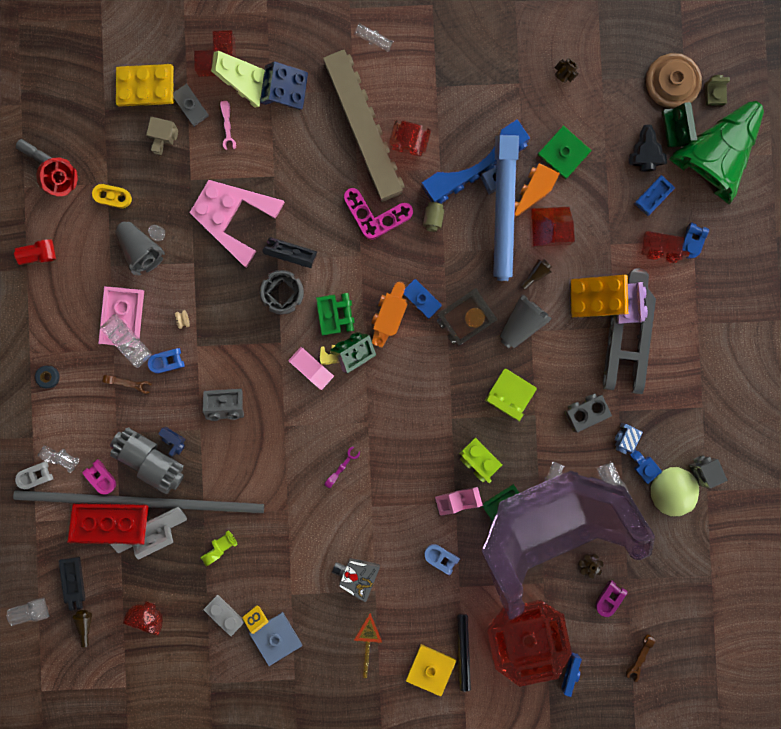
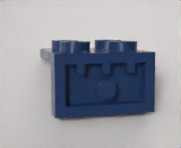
M275 61L265 65L260 103L267 105L276 102L299 110L303 109L308 72Z

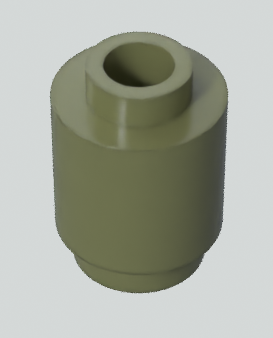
M428 203L423 220V226L426 227L427 231L437 232V229L442 228L444 217L442 204Z

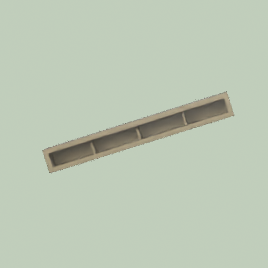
M344 49L324 57L325 67L381 202L401 195L404 183L401 177L397 178L394 159L390 160L387 154L390 153L388 144L383 142L380 137L383 135L379 124L376 125L373 120L376 117L372 106L368 107L366 103L368 96L365 89L361 90L359 86L361 79L358 72L354 73L352 69L354 62L351 55H347Z

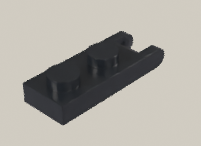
M272 237L268 238L267 244L273 247L265 246L262 250L265 255L308 268H312L317 256V251Z

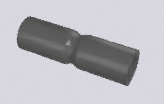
M20 139L16 144V149L40 164L52 158L41 150H37L36 147L23 139Z

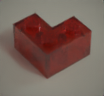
M232 30L213 31V50L194 51L195 71L199 77L216 76L211 72L214 52L220 51L236 58L235 36Z

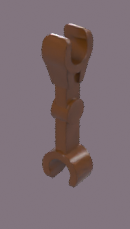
M104 375L102 379L104 383L135 388L144 394H148L150 391H145L143 385H152L149 381L134 382L110 375Z
M646 634L643 640V647L637 655L635 663L626 671L628 679L631 673H636L633 679L634 682L639 681L641 666L646 660L649 649L655 644L656 640L653 636Z

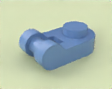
M436 544L429 545L424 552L427 562L448 575H451L453 566L460 560L459 557ZM444 557L449 559L446 565L441 563Z

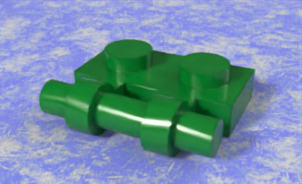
M349 293L341 294L342 301L336 302L335 295L316 297L322 336L341 333L340 325H346L347 332L354 331L353 323H355V320L351 313L352 300H349ZM337 308H343L345 318L339 319Z

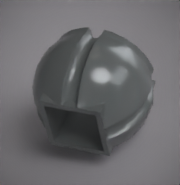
M284 270L274 271L268 275L267 280L262 281L259 292L260 299L264 306L269 307V311L282 315L289 314L296 310V305L302 303L304 297L303 285L299 278H294L295 275ZM284 281L295 293L282 306L270 294Z

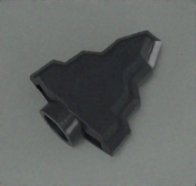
M648 124L643 125L639 133V142L634 145L633 153L629 155L628 165L640 166L641 172H651L656 170V166L666 165L667 157L662 152L661 144L656 141V133L652 125Z

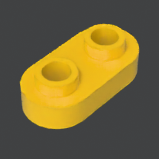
M99 184L92 191L93 199L99 204L126 208L132 201L131 194L123 188ZM103 192H106L105 198H101ZM121 196H125V200L123 202L119 201Z

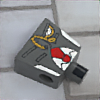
M349 558L347 566L336 562L332 573L342 577L339 583L341 588L366 602L380 565Z

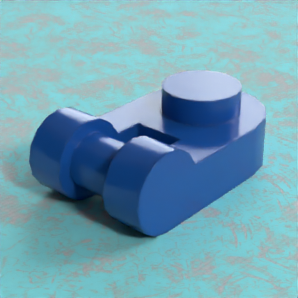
M690 222L681 245V254L685 258L692 259L701 253L709 229L697 227L696 224ZM693 234L699 235L697 240L692 239Z
M180 348L152 355L148 360L149 369L154 373H163L185 367L184 361H181ZM172 356L174 363L169 364L167 358Z

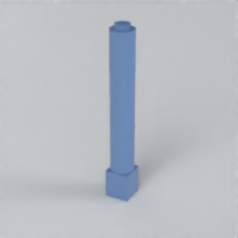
M516 135L495 136V160H497L493 276L497 277L498 281H508L509 277H513L516 160H518L519 136Z

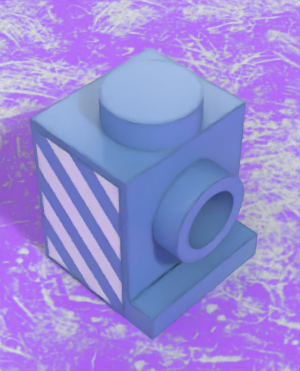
M621 423L620 427L623 429L615 437V441H617L615 450L623 454L627 452L633 453L643 432Z

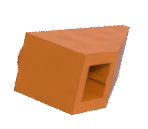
M540 163L536 168L532 167L528 175L530 181L528 185L524 184L520 192L522 198L520 202H515L514 219L551 192L560 173Z

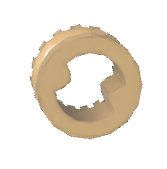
M186 310L182 311V313H175L179 329H182L183 326H190Z

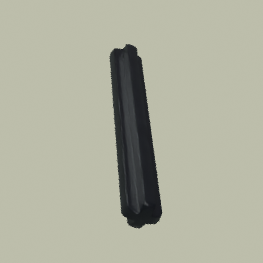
M458 614L460 690L468 692L471 690L468 615Z

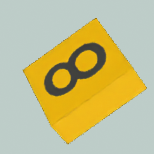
M259 606L254 607L242 617L252 634L268 623L266 616Z

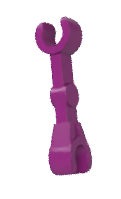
M354 446L349 448L348 458L324 483L326 487L331 488L349 461L360 456V451L355 457L350 455V451Z

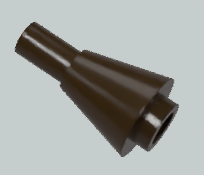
M538 259L529 277L520 285L526 290L534 281L536 282L552 273L550 270L552 266L545 259L542 261Z
M80 610L72 618L80 635L81 647L89 646L88 634L92 613L88 612V610Z

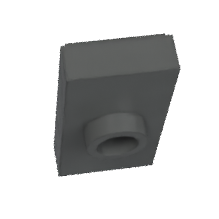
M187 84L173 93V98L193 126L209 117Z

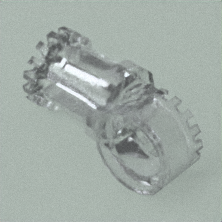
M45 445L38 453V456L44 461L56 465L60 464L69 473H72L75 469L74 466L77 467L76 464H79L80 458H74L66 453L65 449H61L57 453V451H52V448L49 449Z

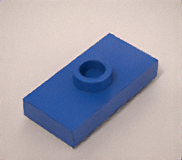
M661 175L634 204L644 214L649 216L675 187Z
M416 279L404 290L403 295L428 319L442 306Z
M575 653L570 654L561 686L564 695L569 697L572 696L575 682H578L580 678L579 667L582 659Z

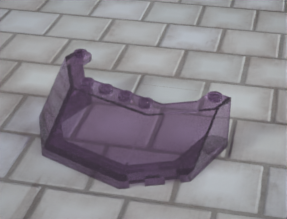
M569 471L500 502L498 512L489 530L488 538L483 546L482 554L509 619L521 615L524 611L522 585L528 569L599 538L624 546L630 557L635 560H642L652 555L655 535L624 486H614L605 483L604 480L578 475L577 472Z

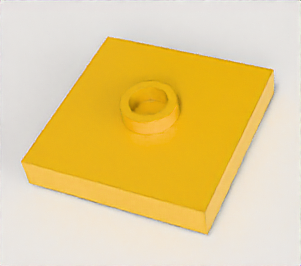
M420 644L406 682L442 696L456 659Z

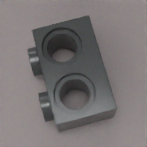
M594 393L585 397L586 401L579 404L577 401L568 405L569 409L564 412L574 432L578 433L612 416L603 395L596 396ZM595 402L600 405V410L597 413L592 411V405ZM578 410L583 414V418L580 421H576L574 418V414Z
M702 455L693 459L694 462L689 464L699 486L710 489L728 481L718 459Z

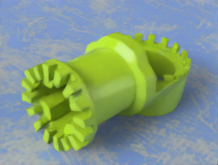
M229 530L218 540H212L214 549L201 557L206 566L219 559L225 550L232 546H237L236 539H234L235 537L232 538L233 534Z

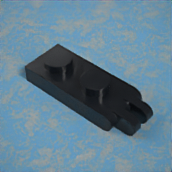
M80 556L60 559L59 567L64 603H68L69 610L73 611L75 610L74 602H76L77 610L83 608L82 601H85Z

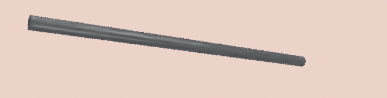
M15 490L13 494L14 500L147 505L154 508L175 509L179 507L180 509L264 513V504L20 490Z

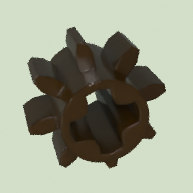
M567 58L566 61L562 59L554 67L557 70L555 76L564 83L567 81L572 82L579 74L576 71L578 65L570 58Z

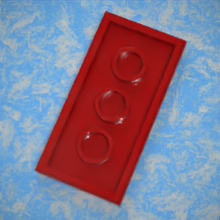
M72 504L67 542L144 545L148 506Z

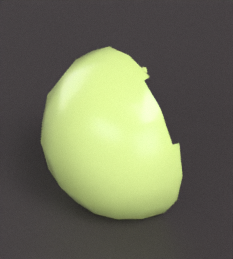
M669 467L653 479L651 498L654 505L662 513L669 516H682L691 512L696 506L699 496V484L689 471L679 467Z

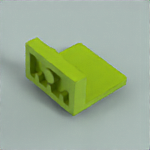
M504 369L485 401L513 419L520 421L524 415L522 412L537 388L508 369Z
M474 438L459 453L462 456L460 458L462 463L469 469L473 467L476 470L473 474L482 482L486 480L490 483L492 481L490 477L502 466L477 438Z

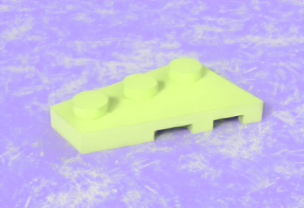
M220 51L214 52L211 72L227 85L235 88L242 98L248 99L254 108L259 107L265 70Z

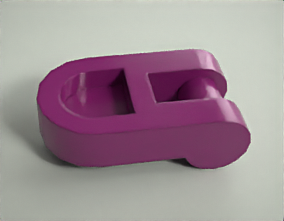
M610 580L596 601L595 608L597 612L603 617L612 616L627 595V590L617 587L616 583ZM611 593L616 595L614 600L609 597Z

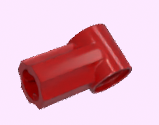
M53 240L37 241L34 245L15 248L14 252L15 259L19 265L56 260Z

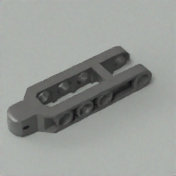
M636 268L627 274L628 284L643 282V287L646 288L644 306L647 307L648 315L645 321L641 322L640 332L637 335V339H639L637 352L620 350L624 323L617 324V315H611L603 375V389H615L619 359L634 361L632 376H634L633 391L631 393L643 394L656 298L648 289L649 274L644 269Z

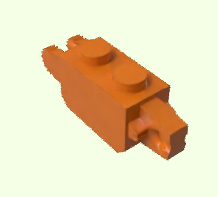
M400 281L395 283L391 293H387L386 296L382 295L378 304L381 307L379 314L375 313L371 324H374L373 329L375 331L372 344L383 347L388 337L397 333L408 305L406 299L402 298L405 284Z

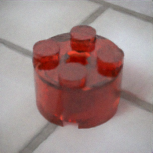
M395 120L389 144L394 151L403 152L405 149L409 150L411 155L421 157L422 153H426L432 130L427 128L426 132L422 130L423 126L406 121H401V124H399L398 120Z

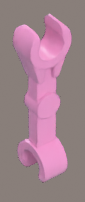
M221 101V111L225 120L224 128L226 130V139L223 141V147L227 150L226 144L231 141L233 149H235L236 142L231 138L230 104L228 101Z

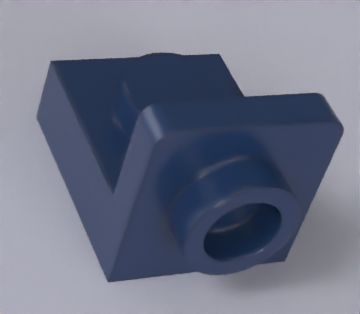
M168 427L162 428L158 435L162 437L161 440L168 445L174 444L169 455H179L185 447L183 443L186 439Z

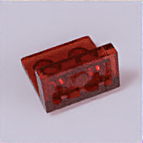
M646 231L644 234L641 255H647V259L658 260V258H665L666 262L677 263V261L688 257L690 252L682 251L684 237Z

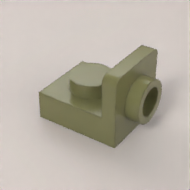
M714 75L705 83L706 106L727 104L726 84L730 82V77Z

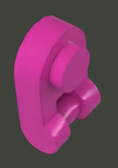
M98 459L92 463L93 466L91 468H87L82 472L100 494H109L116 488L114 477ZM97 472L101 474V476L98 478H96L94 475Z

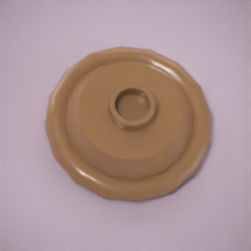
M669 53L660 56L651 64L646 74V87L649 96L658 105L674 109L683 103H692L697 98L702 88V75L699 67L691 58L683 54Z

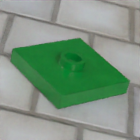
M563 125L538 153V156L566 180L592 150Z

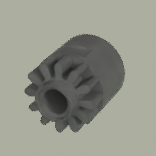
M126 428L124 432H118L110 444V447L113 448L110 456L138 472L149 453L153 449H157V444L134 430Z
M153 449L142 463L137 473V478L164 494H168L170 489L176 490L184 477L181 474L184 465Z

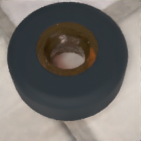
M42 366L35 373V381L42 388H53L60 379L58 370L53 366ZM46 374L50 375L49 380H45L44 376Z

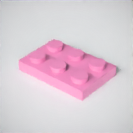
M104 286L98 344L139 348L144 290Z

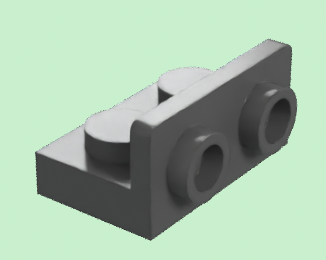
M242 389L204 391L203 413L205 418L210 421L243 418Z

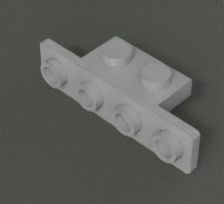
M177 507L147 522L144 545H110L118 553L133 547L134 554L139 560L172 544L173 538L170 528L185 522L187 517Z

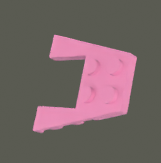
M208 180L192 207L190 214L247 268L256 251L224 233L242 200L276 219L285 202Z

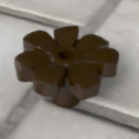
M589 554L584 555L585 561H579V566L583 567L580 570L581 574L586 575L588 573V578L591 579L595 577V573L601 575L602 570L599 567L604 566L603 561H598L599 556L596 554H592L591 557Z

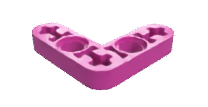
M350 188L344 194L345 203L363 235L370 240L376 239L405 223L413 215L411 205L401 203L374 218L357 189ZM350 193H352L353 195H358L356 197L358 206L354 210L352 209V207H355L354 202L352 200H348L350 198ZM401 208L409 209L408 216H399L398 219L400 221L397 222L393 212H396V215L401 213ZM359 209L367 211L368 214L365 219L357 217L356 214ZM390 216L393 219V224L385 226L382 223L384 217ZM371 218L372 221H369V224L372 228H376V230L374 231L375 234H367V225L364 224V226H362L361 223H365Z

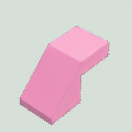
M302 347L288 360L321 390L334 377L332 373Z
M478 487L462 489L435 497L440 515L454 514L464 509L483 506Z

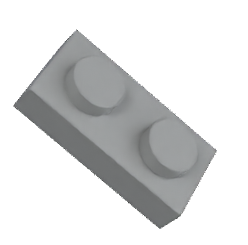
M219 595L203 609L230 636L244 623L243 618Z

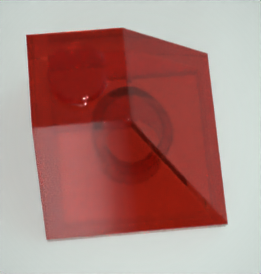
M570 207L531 208L533 247L571 245L575 242L574 221Z

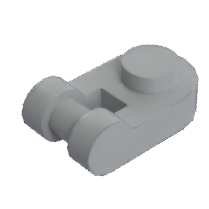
M46 461L20 471L15 478L17 486L21 489H29L53 480L54 478L47 468L49 467L48 462ZM40 470L41 478H37L36 471Z

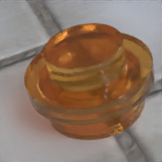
M478 308L468 310L465 315V321L470 327H479L485 320L484 313Z

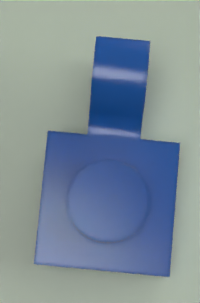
M636 450L630 454L638 464L634 468L645 483L649 484L663 472L651 457L648 456L645 459Z

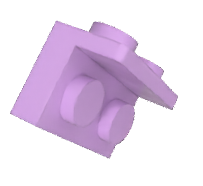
M643 282L628 284V314L617 315V324L644 322L645 318H647L648 310L644 306L646 288L643 287Z

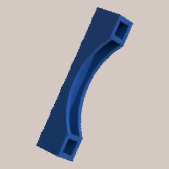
M518 119L503 128L499 134L519 136V152L528 146L527 143L530 140L529 135ZM495 146L486 158L469 169L450 173L437 172L423 181L421 187L431 202L444 203L449 199L448 195L453 192L455 194L459 193L465 188L463 185L469 181L471 184L480 178L481 173L495 168L497 160H495Z

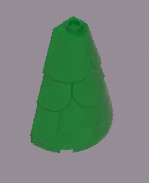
M757 101L747 102L720 119L716 125L698 135L696 141L674 152L669 160L683 171L688 167L692 168L718 188L714 193L726 203L731 204L736 197L752 146L755 145L764 114L762 104Z

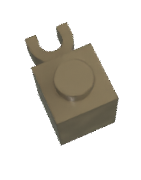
M155 117L150 118L146 135L150 140H154L151 151L154 154L162 155L164 143L173 145V141L178 137V129L174 122Z

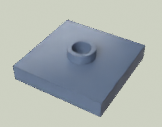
M283 612L268 620V623L256 633L252 634L249 632L268 666L302 647L301 641Z

